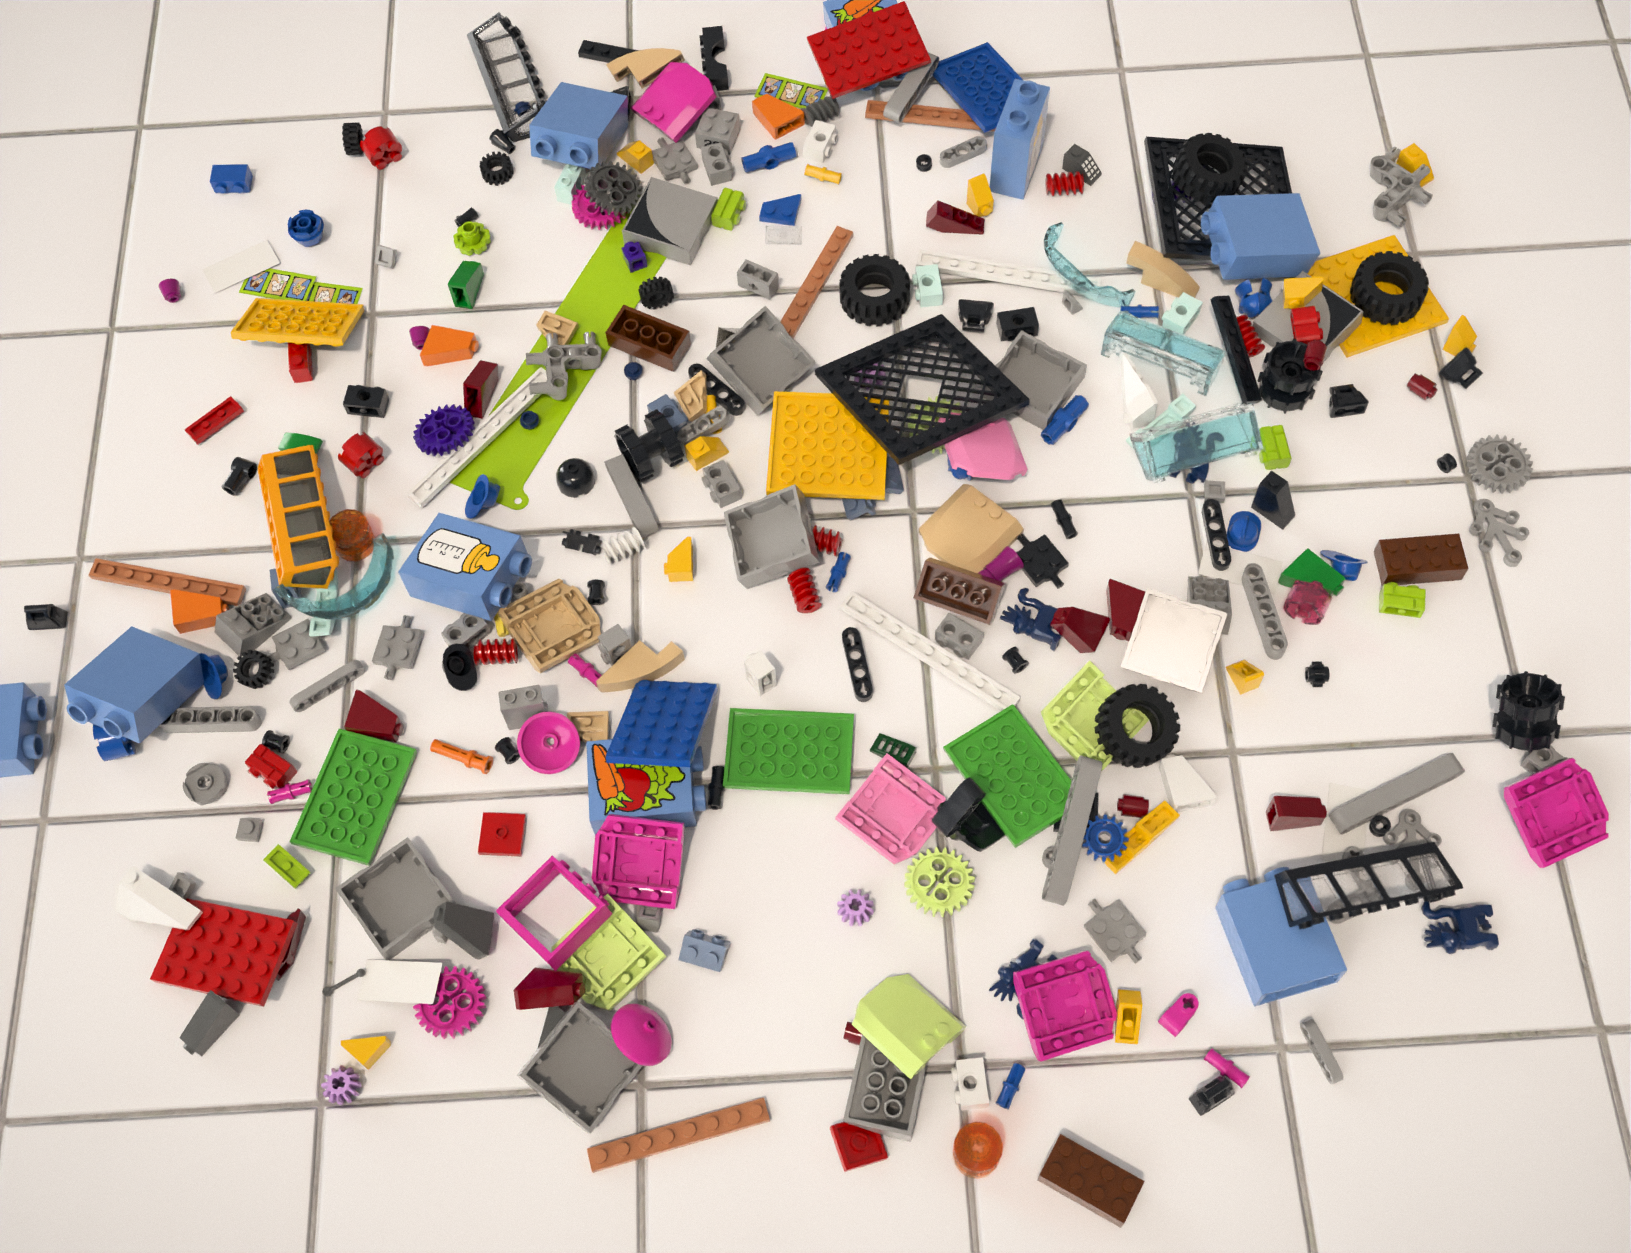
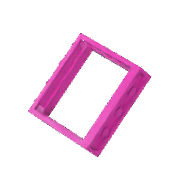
M552 855L496 912L556 971L613 913L608 909L610 904L602 895L599 897L594 895L596 890L589 883L584 885L582 883L583 878L576 871L571 873L569 871L570 866L564 860L559 862ZM560 873L596 909L550 953L515 916Z

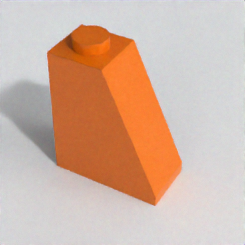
M765 94L752 101L753 114L775 140L805 125L804 112L769 94Z
M432 325L420 357L424 366L472 359L474 352L478 350L479 342L472 332Z
M175 589L170 590L173 625L180 634L214 627L216 615L229 610L228 605L224 604L220 597Z

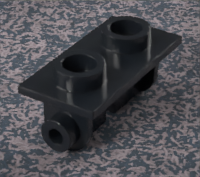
M570 529L569 532H562L567 535L562 540V545L565 548L579 551L580 545L583 544L582 552L593 555L601 553L602 549L599 544H603V541L599 540L600 536L588 534V537L582 536L580 531Z

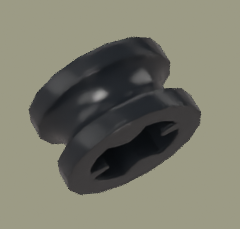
M927 154L919 155L916 159L917 169L921 172L931 170V157Z
M1449 453L1437 459V465L1444 473H1449L1457 467L1455 458Z
M1382 815L1374 817L1369 824L1370 832L1376 837H1383L1391 828L1390 820ZM1382 823L1384 825L1383 828L1377 829V824Z

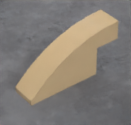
M652 48L628 53L606 65L616 82L632 73L643 89L652 83L670 62L682 63L685 59L680 50Z
M1134 242L1128 253L1126 264L1143 270L1141 284L1178 298L1183 292L1194 298L1196 297L1200 287L1185 270L1170 258H1163V254L1140 242Z
M639 640L596 681L598 690L600 692L623 691L634 688L635 684L641 680L654 681L672 671L685 660L683 651L671 641L662 651L655 654Z

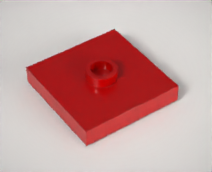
M483 812L478 854L521 857L526 815Z
M845 1122L830 1126L844 1172L889 1158L880 1134Z

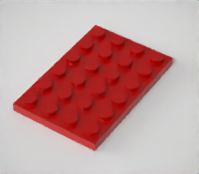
M905 1L807 36V42L832 99L931 63L930 56Z
M187 898V902L203 913L190 930L171 929L150 980L205 994L211 990L222 998L264 1007L298 923L294 920Z

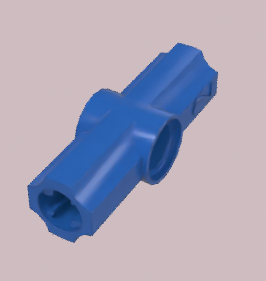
M789 142L777 147L765 145L759 152L741 157L744 171L747 173L763 167L769 170L774 169L778 166L779 162L797 156L793 142Z
M1075 395L1064 408L1061 407L1057 410L1052 421L1041 432L1044 442L1054 445L1066 431L1070 432L1073 429L1078 418L1089 406L1085 397Z

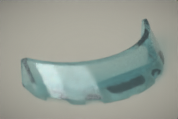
M1060 222L1049 226L1044 237V250L1055 271L1066 284L1083 296L1105 305L1114 307L1130 305L1136 292L1134 289L1119 291L1112 286L1100 287L1093 284L1054 247L1064 224Z
M384 533L373 539V555L367 572L354 588L339 597L324 601H310L307 598L297 599L289 595L283 584L274 588L273 591L290 606L312 617L342 619L356 615L359 611L366 610L373 605L388 585L391 578L392 560L394 559L393 549Z

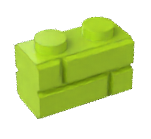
M729 188L723 189L711 215L714 227L732 231L734 225L739 224L740 212L746 208L743 192L733 191Z
M1283 426L1261 427L1258 435L1255 436V444L1261 450L1259 453L1260 462L1264 463L1266 470L1289 467L1292 458Z
M1394 582L1383 584L1379 593V613L1421 618L1425 611L1426 590L1420 589L1416 585L1405 587L1399 586Z

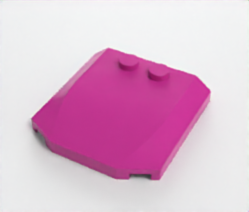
M670 62L630 109L677 143L717 96L713 90L712 82L705 75L687 63Z
M1567 758L1504 787V799L1531 859L1539 868H1545L1609 838V833H1606V821H1609V813L1591 773L1576 764L1574 758Z
M609 814L595 835L592 880L599 894L603 897L609 894L618 903L676 909L680 887L685 833L684 823Z
M1085 950L1013 972L1014 986L1030 1044L1038 1061H1045L1113 1039L1114 1033H1112L1117 1016L1105 969L1093 959L1089 951Z

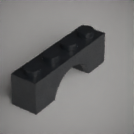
M703 27V35H699L700 46H704V48H700L701 58L705 59V61H702V69L706 74L703 75L709 78L717 91L729 90L727 66L714 59L719 53L725 51L723 27Z

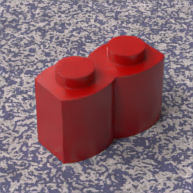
M1315 306L1291 309V326L1293 337L1296 341L1308 344L1311 341L1323 339V329L1318 326V323H1320V312L1316 311Z

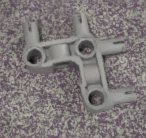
M1394 146L1385 155H1378L1371 159V178L1389 187L1388 190L1382 192L1374 200L1373 216L1376 220H1390L1399 227H1402L1408 218L1397 210L1411 197H1415L1426 205L1432 199L1433 194L1421 188L1420 181L1430 173V168L1422 164L1416 171L1410 173L1394 163L1401 152L1399 148L1397 149Z
M585 332L583 335L585 344L559 345L558 335L553 333L552 339L551 333H548L546 335L548 347L545 351L541 353H526V365L543 364L547 375L546 382H529L530 395L547 394L555 400H562L567 396L568 374L565 370L598 368L601 362V348L596 344L595 333L590 332L591 337H589V332Z

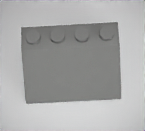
M862 1034L843 1122L887 1137L911 1142L926 1065L910 1079Z

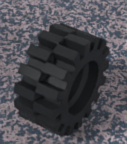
M359 122L343 123L342 140L346 155H362L363 151L360 148L361 140L364 141L361 124Z
M494 151L492 155L486 154L487 158L482 157L479 167L482 178L486 183L489 182V185H493V183L495 186H498V183L503 185L504 181L509 182V178L513 177L512 163L510 157L506 156L505 153L501 155V152L498 151L495 154ZM494 167H502L500 170L491 171Z
M661 276L658 279L653 277V280L649 278L647 282L643 281L638 289L641 302L648 309L652 307L653 309H657V307L663 308V305L668 306V303H671L672 299H674L671 282L667 278L663 279Z
M247 650L248 653H241L243 657H237L238 663L234 662V666L237 667V669H233V672L236 673L234 677L238 679L237 682L249 688H262L263 684L267 685L269 683L267 679H272L270 673H274V669H271V667H274V663L264 653L257 650ZM254 662H258V672L250 677L249 669Z

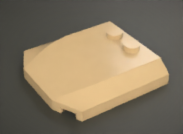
M963 484L919 528V534L924 540L927 551L940 561L975 573L983 570V567L999 555L1006 546L1010 547L1017 540L1018 536H1021L1024 532V528L1015 517L968 484Z
M557 579L508 604L507 607L498 610V615L511 637L514 638L532 667L539 673L570 658L573 654L579 653L598 643V636L601 635L599 616L578 588L573 585L570 587L564 584L561 579Z

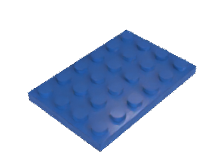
M988 42L939 61L936 70L932 74L984 133L997 127L1014 79L1023 80Z
M641 680L636 683L607 751L606 762L691 767L718 691L717 684Z

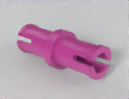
M577 653L573 654L569 658L568 664L580 672L579 674L582 678H587L597 687L596 681L602 675L594 669V665L584 661Z
M307 779L296 784L288 783L285 784V787L268 791L267 796H271L268 797L269 802L274 804L286 799L293 800L295 796L311 793L312 787L310 788L312 784Z
M1213 1048L1204 1058L1205 1061L1220 1071V1075L1227 1076L1239 1085L1240 1088H1243L1250 1078L1249 1075L1233 1065L1234 1062L1232 1060L1228 1061Z

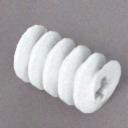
M632 527V534L625 530V537L618 533L617 540L613 536L610 537V543L605 539L603 540L601 549L609 565L611 564L612 557L618 561L619 554L626 558V551L633 555V548L640 552V545L645 548L642 537L635 527Z

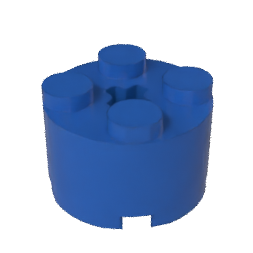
M93 724L94 740L98 739L99 746L96 747L103 761H111L136 754L132 740L123 736L119 739L113 738L103 728Z

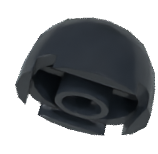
M567 459L557 469V486L561 493L568 497L577 498L578 495H586L594 487V471L589 463L583 459Z

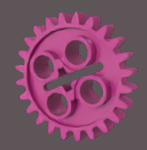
M581 185L582 190H576L577 195H573L574 200L571 201L573 214L580 224L584 222V227L590 224L591 229H594L595 226H598V230L602 226L608 229V225L615 227L614 222L621 223L620 218H626L625 214L622 216L620 212L617 216L614 215V212L608 215L607 210H604L605 215L603 216L600 206L594 208L596 203L589 202L591 197H586L587 191L584 190V185Z
M446 966L444 973L440 972L435 997H439L438 1003L435 1005L419 1003L413 1006L415 1011H420L415 1014L417 1020L421 1019L419 1024L421 1027L426 1026L425 1031L427 1033L433 1030L434 1037H437L441 1032L443 1039H446L449 1033L455 1039L456 1032L464 1036L463 1029L466 1028L472 1031L470 1024H479L476 1017L484 1016L480 1009L486 1008V1005L481 1001L487 999L485 994H480L485 989L482 985L478 986L480 980L478 978L474 979L475 975L472 972L467 974L465 968L459 972L456 966L450 972ZM451 984H458L455 990L448 991ZM451 999L453 1004L449 1006L447 1001ZM464 1000H470L468 1007L461 1008L460 1005ZM446 1014H452L448 1022H442Z

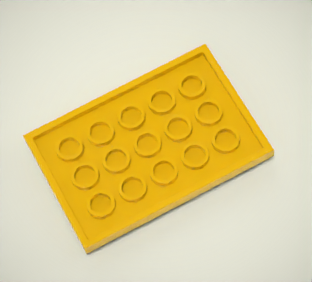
M255 298L232 329L231 337L241 341L258 340L259 342L276 341L277 343H308L317 346L322 344L334 347L343 346L364 313V305Z

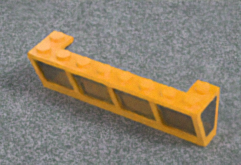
M313 445L263 454L258 465V474L278 583L282 587L328 589L330 581L334 579L335 568L339 566V556L335 552L336 541L332 538L333 527L329 523L330 512L326 509L327 498L323 495L324 484L320 480L321 469L317 466L318 455L314 452Z

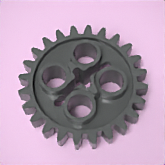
M611 160L608 165L605 161L601 165L596 163V166L591 167L590 171H588L584 184H586L584 190L587 191L586 197H591L590 203H596L594 208L600 206L601 212L607 210L608 215L611 212H614L615 216L619 212L622 216H624L625 212L630 214L642 195L643 187L639 186L641 180H635L637 174L632 175V169L626 170L625 164L620 167L619 162L616 165H613Z

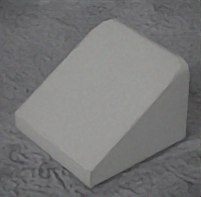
M1065 290L1062 303L1072 315L1083 310V307L1075 297Z
M641 905L637 917V925L643 931L658 932L663 908Z

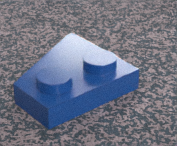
M801 194L763 202L759 221L795 226L801 203Z

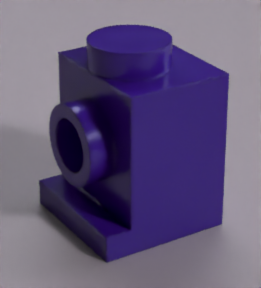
M630 241L624 247H621L623 258L630 273L648 267L646 255L643 253L639 242L634 243Z

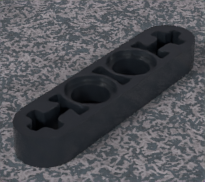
M696 363L689 367V379L702 370L706 374V382L713 381L715 383L712 387L706 386L707 395H714L716 402L734 416L743 414L745 403L738 394L703 365ZM721 392L728 393V396L725 398L718 397V394Z
M1208 499L1204 502L1201 513L1211 561L1215 569L1224 571L1230 566L1231 553L1222 510L1218 501ZM1208 507H1211L1214 510L1212 517L1211 510L1208 509ZM1217 523L1220 526V528L1218 530H1213L1210 528L1209 524ZM1220 540L1224 545L1216 547L1213 545V541ZM1219 553H1222L1221 556L1222 560L1225 561L1224 564H1221V561H1218L1220 557Z
M848 627L842 632V644L854 695L858 701L867 702L873 696V687L860 633L856 628ZM849 634H852V637H854V645L852 646L848 638ZM857 651L861 656L859 659L854 660L850 658V653ZM858 669L865 672V675L861 678H857L853 674ZM864 683V689L865 691H867V695L862 694L860 684Z

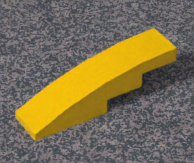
M1163 801L1124 835V837L1129 838V841L1123 843L1127 849L1126 851L1120 850L1122 857L1119 858L1115 855L1114 862L1106 858L1105 864L1117 874L1156 840L1180 815L1166 801Z

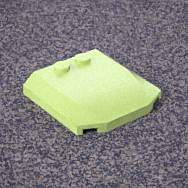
M1088 661L1041 711V715L1048 733L1076 761L1080 755L1102 762V770H1104L1112 761L1111 758L1113 756L1111 754L1106 755L1103 752L1105 749L1103 744L1099 745L1097 739L1100 737L1099 734H1095L1094 727L1098 725L1095 722V716L1100 713L1098 711L1100 705L1116 690L1103 678L1104 674L1091 661ZM1127 708L1123 712L1122 725L1127 736L1132 739L1149 719L1141 711Z
M606 894L604 899L610 904L608 909L613 914L557 970L581 973L583 983L585 984V993L581 998L588 1004L611 1011L667 956L609 894ZM595 906L551 947L552 952L596 909Z
M909 974L887 977L864 996L857 1005L855 1018L852 1022V1025L910 1079L920 1072L932 1057L948 1043L954 1041L966 1028L961 1021Z

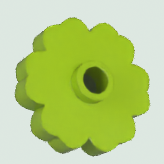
M465 222L457 228L458 233L453 235L455 247L460 249L461 254L471 256L473 253L481 254L487 250V244L491 243L489 230L485 229L484 225L478 222Z

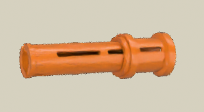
M434 739L430 746L431 752L460 761L467 768H476L481 770L483 774H487L493 765L492 756L480 755L475 750L466 751L438 739Z

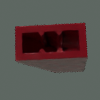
M480 360L463 382L464 408L471 413L472 417L483 419L499 380L497 363Z
M1109 579L1106 596L1108 617L1110 618V635H1113L1118 640H1130L1145 591Z
M1076 607L1058 608L1054 613L1050 625L1079 653H1092L1096 651L1110 622V618Z
M355 691L344 725L345 729L354 733L397 743L398 737L403 732V724L399 717L362 691Z
M1274 796L1265 811L1270 832L1320 826L1327 817L1326 807L1322 805L1321 799L1313 797Z
M535 967L513 990L516 1009L525 1010L573 1005L585 993L582 974Z

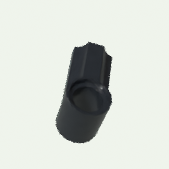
M236 457L232 461L231 472L221 486L222 489L230 495H238L247 479H252L255 476L257 464L247 459Z

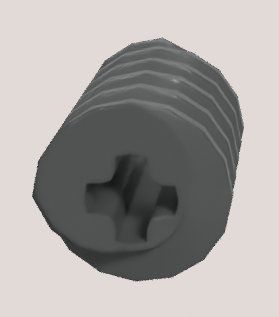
M826 96L824 100L820 99L818 102L812 103V105H807L806 108H801L804 112L805 124H810L811 127L815 120L821 121L822 119L824 122H827V116L830 119H833V113L835 116H839L837 99H832L831 96Z

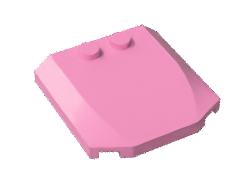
M951 412V414H954V415H961V413H953V412ZM939 417L938 422L943 423L946 418ZM1000 418L944 444L952 469L957 470V467L967 470V475L972 477L1011 480L1018 474L1024 476L1028 470L1012 426L1005 418Z
M886 753L835 819L895 865L915 856L937 828L932 819L938 812L937 807L940 803L945 802L946 798Z

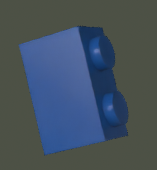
M248 164L212 165L209 182L215 193H250L253 175Z

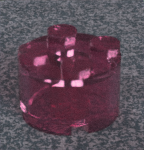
M1296 580L1287 596L1283 609L1291 618H1301V623L1318 625L1328 610L1332 596L1323 589V584L1318 581L1310 583Z

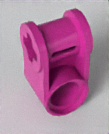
M1183 994L1161 1016L1158 1023L1176 1037L1194 1016L1199 1006L1198 999L1193 994ZM1189 1002L1191 1004V1007L1185 1009L1183 1007L1184 1004H1187Z

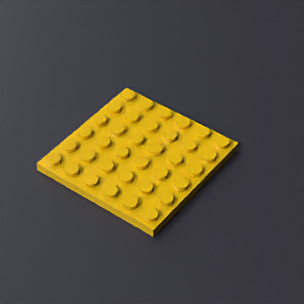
M1392 235L1315 261L1307 274L1311 277H1323V285L1353 304L1350 288L1362 261L1366 260L1370 255L1374 256L1375 253L1393 251L1396 254L1400 252L1406 257L1408 254L1396 236ZM1375 283L1380 290L1388 294H1403V291L1393 283ZM1429 288L1420 310L1413 318L1404 323L1399 322L1396 325H1391V323L1383 325L1381 322L1376 321L1375 323L1370 321L1369 317L1365 318L1363 316L1361 324L1339 346L1346 358L1446 324L1449 317Z
M774 391L766 495L795 484L805 497L885 500L887 452L832 393ZM871 398L870 403L880 404L881 399ZM884 400L883 405H889V400ZM882 409L880 414L889 415V410Z

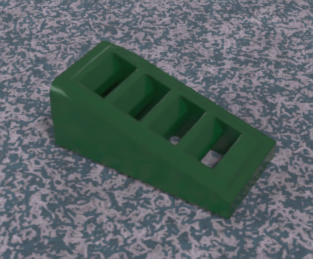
M879 733L870 748V752L882 758L888 753L908 768L916 754L917 748ZM881 741H884L885 744L882 749H878ZM890 744L892 745V747L888 753L886 752V749ZM898 748L899 751L897 755H894L893 753L895 749ZM903 751L906 752L904 758L900 757Z

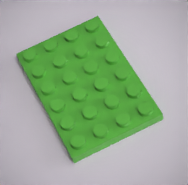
M1013 704L943 747L945 753L964 779L971 777L986 793L981 801L1015 848L1062 819L1071 779Z
M730 708L723 786L727 789L850 794L854 714Z
M338 729L289 842L292 845L371 866L417 754L416 749Z

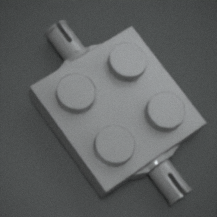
M663 137L659 138L657 142L661 148L652 150L653 161L665 180L681 177L684 184H689L691 179L687 174L697 170L698 164L682 140L668 145Z
M403 616L401 626L383 625L372 662L375 665L387 667L384 676L387 680L393 679L395 669H412L423 632L420 629L409 628L412 619L410 616Z
M306 619L272 636L276 645V652L268 655V657L272 659L271 662L281 659L287 669L290 670L326 652L321 639L324 636L310 637V620Z
M1096 899L1092 900L1088 905L1096 915L1084 925L1085 930L1111 962L1121 955L1128 954L1135 964L1138 963L1142 957L1134 948L1139 941L1146 937V933L1119 900L1102 909Z

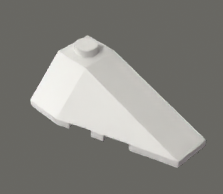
M1124 353L1120 364L1124 410L1123 420L1125 424L1129 425L1130 430H1135L1147 426L1154 420L1158 403L1150 386L1143 384V376L1141 373L1136 374L1134 363L1127 353Z
M134 866L130 868L118 883L116 911L131 921H144L148 924L155 925L156 923L166 925L167 927L190 930L203 913Z

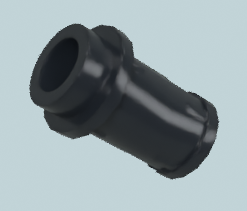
M471 207L462 215L456 216L454 221L460 227L465 222H471L476 219L478 214Z

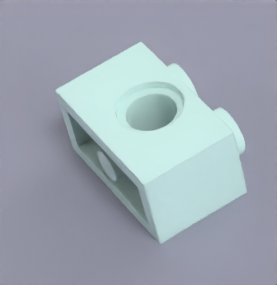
M570 164L565 165L554 187L558 202L572 205L573 195H577V189L582 190L581 185H584L586 179L584 167Z
M938 264L916 266L915 274H912L913 286H917L915 298L916 301L919 300L920 308L942 305L943 291Z
M1183 292L1179 298L1176 297L1170 311L1166 310L1163 314L1162 329L1181 339L1200 314L1203 302Z

